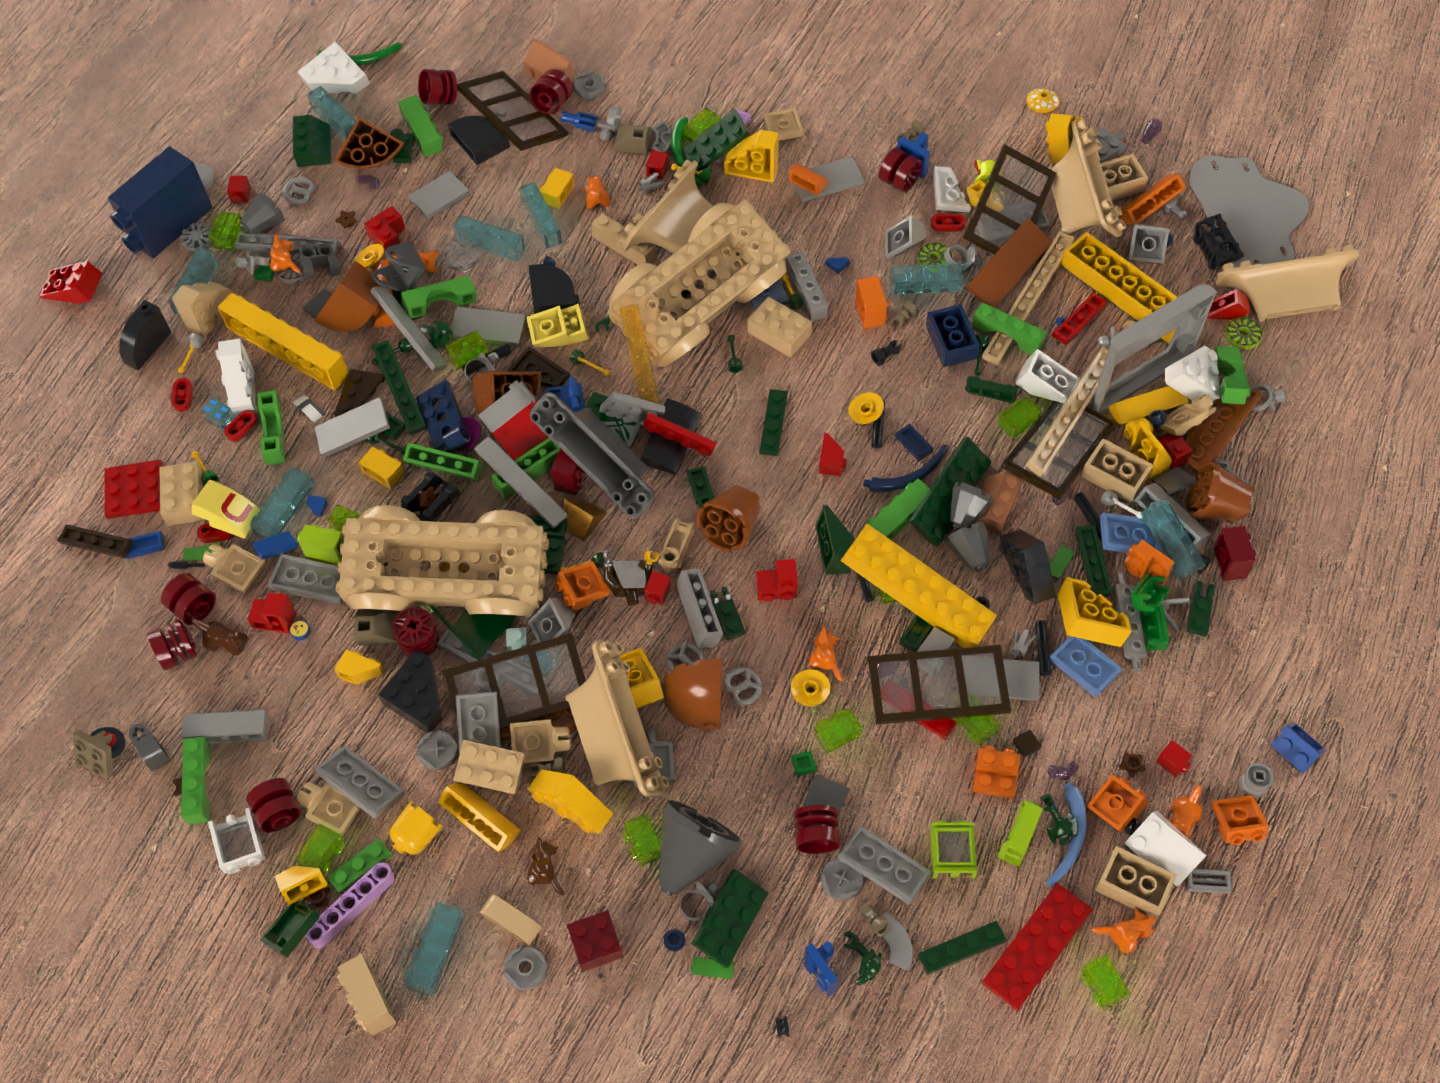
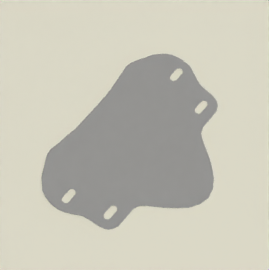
M1206 156L1195 162L1191 170L1189 183L1202 204L1207 218L1221 213L1224 222L1226 221L1229 231L1236 243H1239L1240 250L1244 253V257L1241 260L1228 263H1233L1234 268L1240 267L1241 262L1247 260L1251 261V265H1255V260H1258L1263 265L1289 261L1295 258V252L1289 240V235L1303 221L1309 210L1308 200L1302 193L1289 186L1263 178L1255 162L1247 157L1225 158ZM1211 161L1217 163L1218 170L1213 169ZM1243 163H1247L1250 169L1249 172L1244 170ZM1220 236L1215 237L1217 241H1223ZM1280 247L1285 248L1287 256L1282 255ZM1219 248V254L1223 260L1225 259L1226 252Z

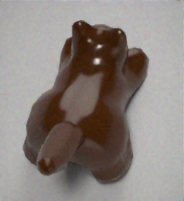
M192 619V623L203 630L202 644L207 650L216 651L218 647H222L232 655L238 656L241 653L238 647L248 638L247 634L238 632V630L228 629L217 621L207 624L201 620Z
M538 837L533 848V861L528 870L527 880L531 885L552 884L557 893L564 895L563 889L555 878L551 862V856L556 854L558 846L555 847L547 841L542 842L541 837Z

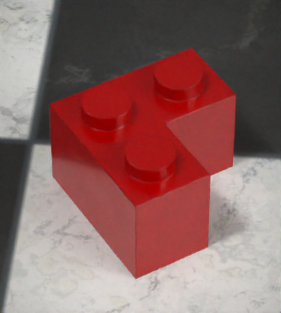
M393 206L364 223L368 237L375 244H381L384 247V254L388 247L400 244L398 234L406 229L402 215Z
M795 559L776 560L775 570L756 571L758 601L769 602L774 599L791 600L797 598Z
M281 592L268 593L267 597L262 600L254 599L247 620L251 627L255 629L290 634L289 628L294 622L296 611L286 594Z

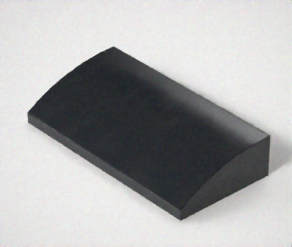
M667 398L664 403L665 413L661 418L695 433L702 414L685 404ZM651 432L641 455V461L646 463L648 467L676 475L688 448L674 440H668L656 432Z

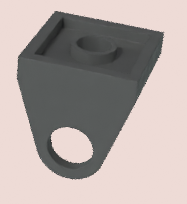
M404 242L388 247L385 255L388 260L393 262V265L375 270L372 274L373 280L382 287L401 292L414 289L426 269L411 242ZM390 252L397 253V258H394ZM377 275L385 276L389 282L381 281Z

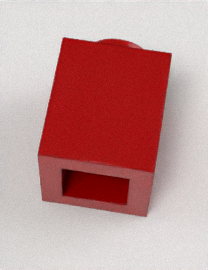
M652 150L646 163L647 176L655 172L659 173L656 178L663 180L669 166L668 153Z
M230 176L227 193L231 202H248L251 185L247 176Z
M652 571L644 589L645 599L652 604L658 603L663 605L672 586L671 577Z
M1172 740L1159 755L1156 763L1177 777L1180 772L1185 774L1192 764L1189 761L1193 755Z

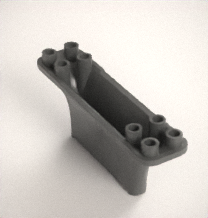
M551 392L545 393L530 411L531 421L583 469L628 516L637 518L642 515L655 499V493L652 488L641 479L647 471V464L643 463L591 412V409L585 408L573 412L556 394Z

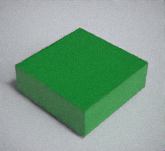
M257 265L253 277L255 280L272 282L275 272L271 270L270 265Z
M811 751L791 756L797 777L816 772L817 769Z

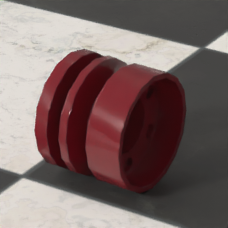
M422 69L418 78V93L422 103L427 105H435L437 103L440 105L454 104L458 91L455 73L452 70Z
M412 607L405 609L397 615L392 628L403 654L409 657L415 649L427 656L434 653L440 638L431 614L423 608Z
M180 619L174 621L177 630H174L170 623L167 624L169 634L165 635L160 628L147 633L153 652L165 671L178 665L176 658L178 655L183 661H188L186 651H188L191 658L197 657L192 635Z
M821 804L809 805L794 811L795 829L798 830L795 833L796 849L799 852L822 854L832 852L840 847L839 831L836 829L838 826V812L835 807Z

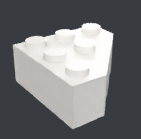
M336 42L298 71L302 81L312 92L328 91L329 93L351 92L352 94H358L370 84L366 74Z
M241 339L218 342L216 357L218 361L220 360L223 374L221 375L222 384L226 388L228 397V410L232 411L234 417L244 410H251L257 414L255 370Z
M1203 346L1165 368L1166 384L1192 401L1202 394H1208L1213 401L1220 398L1217 353Z

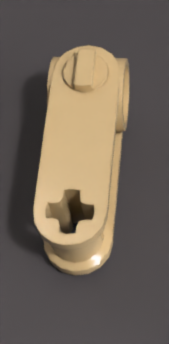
M679 518L674 520L657 560L658 565L665 572L673 573L681 568L684 561L683 557L694 532L695 523H686L680 521Z

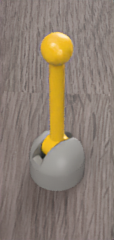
M195 333L190 335L188 343L191 348L182 365L178 367L179 373L185 372V366L193 350L203 345L205 340L202 336Z

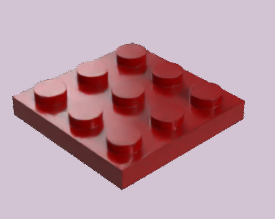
M161 459L105 468V517L107 519L160 511V467H163Z

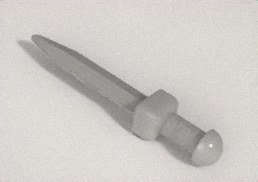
M1174 199L1163 205L1165 212H1173L1178 216V219L1184 220L1187 217V212L1176 206L1177 202Z

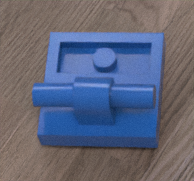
M574 377L568 378V385L545 388L546 393L556 394L573 412L585 408L581 383L576 384Z
M825 942L818 949L811 943L805 947V962L803 964L810 974L813 973L818 979L816 983L822 992L826 991L830 996L836 992L838 983L837 977L826 963L833 957L834 948L830 942Z

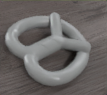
M305 177L292 178L284 185L283 196L292 204L303 205L308 202L310 194L315 190V184L312 180ZM296 183H307L310 185V188L297 187ZM293 193L303 195L304 198L297 200L290 196Z
M683 642L669 651L666 657L668 669L671 672L674 671L672 660H680L682 663H686L687 666L696 664L685 655L687 649L694 651L700 660L706 659L704 652L693 644Z
M748 667L734 669L724 678L725 688L732 693L733 700L740 706H748L754 703L762 693V682L759 676ZM738 674H745V681L735 687L730 685L732 677ZM749 687L756 689L754 695L749 699L741 700L738 696L740 692Z

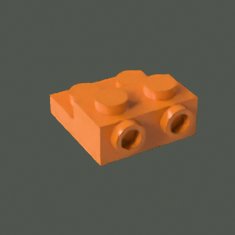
M1143 539L1138 545H1132L1128 551L1129 555L1124 561L1127 564L1126 569L1140 579L1145 574L1163 576L1165 578L1163 582L1157 581L1161 585L1167 581L1175 563Z
M593 561L558 572L555 581L557 591H562L564 595L563 599L566 607H571L573 611L591 606L592 601L609 596L610 594L608 586L604 583Z
M989 745L979 748L972 792L1014 799L1020 754H1016V751L1013 749H1004L1003 752L996 751L995 747Z
M1112 774L1086 807L1121 833L1133 817L1137 819L1149 802L1145 799L1147 795L1139 788L1132 789L1130 787L1131 783L1122 776L1117 778Z
M1253 795L1212 801L1211 807L1219 821L1218 829L1225 843L1240 845L1245 840L1260 842L1267 837L1269 825Z

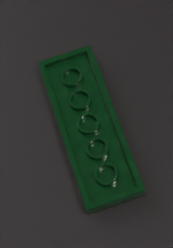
M964 437L909 520L933 546L940 544L952 525L950 515L955 483H966L976 487L992 462L969 437Z

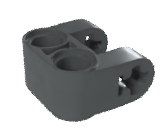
M306 245L300 249L299 265L304 279L314 278L313 268L326 267L329 276L340 275L339 262L330 245Z
M135 724L130 728L129 737L136 747L139 756L151 771L170 761L163 747L145 725ZM139 730L142 732V736L138 737L136 733Z

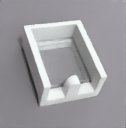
M246 808V815L236 818L234 815H228L226 817L227 822L216 825L213 821L208 822L219 868L225 874L236 873L240 871V868L246 866H256L266 859L254 818L255 814L251 812L250 808Z

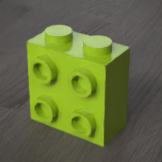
M305 524L302 531L299 532L297 540L306 559L338 566L339 562H342V555L340 553L341 543H344L342 533L337 529L329 530L319 525Z

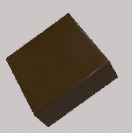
M1031 729L1013 738L1012 741L1023 758L1042 747Z

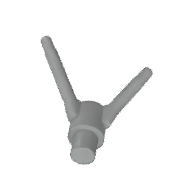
M1189 598L1164 599L1159 605L1164 606L1165 618L1176 631H1179V628L1166 611L1169 604H1190L1191 599Z

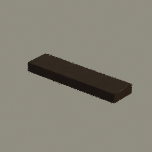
M67 524L57 540L60 544L126 559L134 543L128 538Z

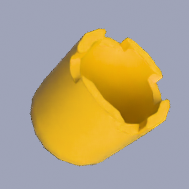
M412 801L408 803L392 824L389 836L395 843L392 847L399 853L403 854L405 851L411 855H416L424 850L443 826L440 823L435 826L434 823L436 821L419 806L414 809L413 807L416 804Z

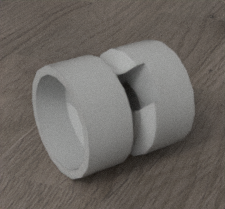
M1262 763L1250 765L1239 781L1241 792L1245 796L1253 795L1255 799L1262 797L1273 782L1274 775L1272 770Z

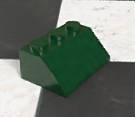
M311 115L293 116V155L297 167L331 164L330 124Z

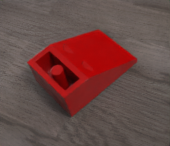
M89 261L53 268L49 272V277L42 286L39 296L43 299L77 304L91 301L103 273Z

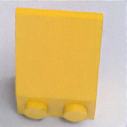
M1139 421L1128 452L1153 464L1148 477L1151 480V478L1168 471L1172 460L1165 448L1143 421Z
M642 648L620 655L621 660L626 661L630 668L626 675L636 708L664 698L659 678Z

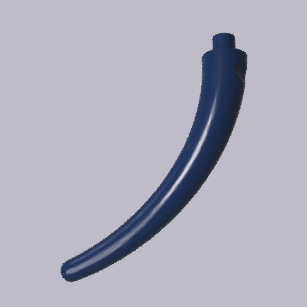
M942 445L935 456L915 472L896 478L872 477V480L865 479L863 486L869 487L871 492H891L904 489L910 482L913 483L917 479L922 480L928 476L941 462L948 447L947 445Z

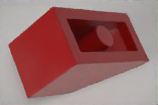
M1238 289L1219 296L1213 300L1207 318L1232 320L1249 314V298Z
M824 432L819 474L841 476L842 469L846 470L847 459L844 458V450L829 433Z
M1166 433L1157 438L1171 457V469L1188 463V458H1190L1193 450L1181 436Z

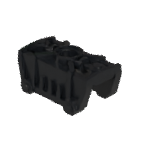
M1221 213L1203 219L1195 225L1193 241L1201 248L1208 261V268L1210 270L1218 269L1225 263L1238 261L1244 257V253L1239 248V243H1236L1227 227L1226 221L1224 222ZM1203 224L1211 227V232L1205 230ZM1220 236L1223 241L1219 242L1215 237ZM1219 248L1226 252L1225 259L1223 260L1218 253Z
M428 471L424 476V480L408 496L405 495L401 498V508L412 513L420 511V515L417 517L421 521L434 522L439 514L449 504H452L453 500L458 495L460 496L461 493L456 487L444 481L437 474ZM441 484L444 485L442 493L436 494L438 498L428 508L420 507L419 491L426 492L429 487H433V491H435Z

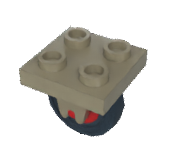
M113 727L98 728L91 732L90 735L78 729L73 733L75 762L91 770L95 775L109 779L113 775L112 759L119 756L125 748L126 742L123 733Z

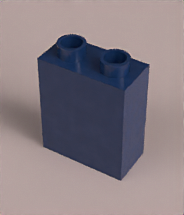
M170 146L107 197L114 210L110 215L111 220L126 234L121 238L125 246L134 254L143 251L153 259L180 237L183 229L186 230L190 227V224H195L213 208L194 162Z

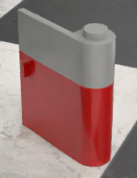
M517 380L508 386L510 390L478 415L513 460H516L549 438L530 419V411L538 400L523 381L518 382Z

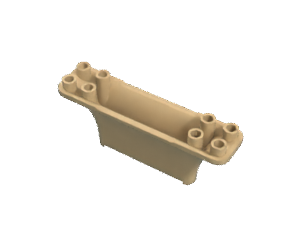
M1084 119L1080 121L1074 120L1071 123L1073 131L1071 146L1066 155L1050 168L1056 172L1051 188L1062 224L1061 230L1063 233L1070 235L1085 227L1102 226L1115 237H1119L1122 235V230L1126 229V224L1122 219H1118L1122 215V211L1118 206L1114 207L1098 153L1102 145L1097 139L1094 140L1098 132L1093 126L1088 129L1089 126Z
M687 159L682 165L685 171L678 168L674 174L675 179L678 181L671 180L667 186L669 191L645 216L638 213L634 217L633 222L636 223V226L629 222L624 229L629 236L623 233L618 240L623 245L622 249L624 251L640 243H650L658 245L674 254L689 243V237L694 226L713 207L702 196L696 185L695 172L698 166L697 161L691 162Z
M1347 245L1342 248L1343 251L1337 252L1336 248L1332 247L1325 251L1326 254L1322 256L1263 265H1251V261L1247 260L1241 262L1240 267L1234 268L1233 263H1228L1223 266V271L1217 274L1218 278L1215 283L1219 288H1235L1246 295L1253 305L1260 322H1264L1265 319L1329 309L1335 311L1342 306L1339 295L1341 273L1345 268L1351 266L1360 254L1358 250H1354L1353 245Z
M598 640L592 644V651L595 657V667L592 674L580 687L567 694L565 698L569 702L593 775L592 781L596 785H602L615 780H630L637 783L642 795L646 797L660 796L669 787V782L665 776L661 777L659 769L662 768V761L659 757H654L653 752H651L626 675L630 668L628 663L622 661L620 654L623 653V647L619 642L612 643L610 641Z

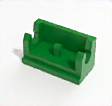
M1145 574L1131 592L1134 610L1156 611L1170 592L1168 586H1160L1157 581L1163 582L1165 580L1163 576Z
M1159 606L1156 611H1143L1140 613L1146 651L1166 650L1169 636L1164 606Z

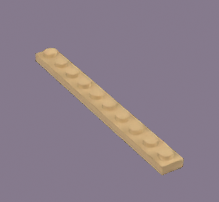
M1060 231L1058 232L1009 311V315L1022 321L1027 320L1059 268L1063 252L1074 243L1075 237ZM996 332L984 351L982 359L998 366L1014 339L1005 333Z
M1104 346L1099 349L1025 464L1039 477L1045 473L1096 392L1108 353Z

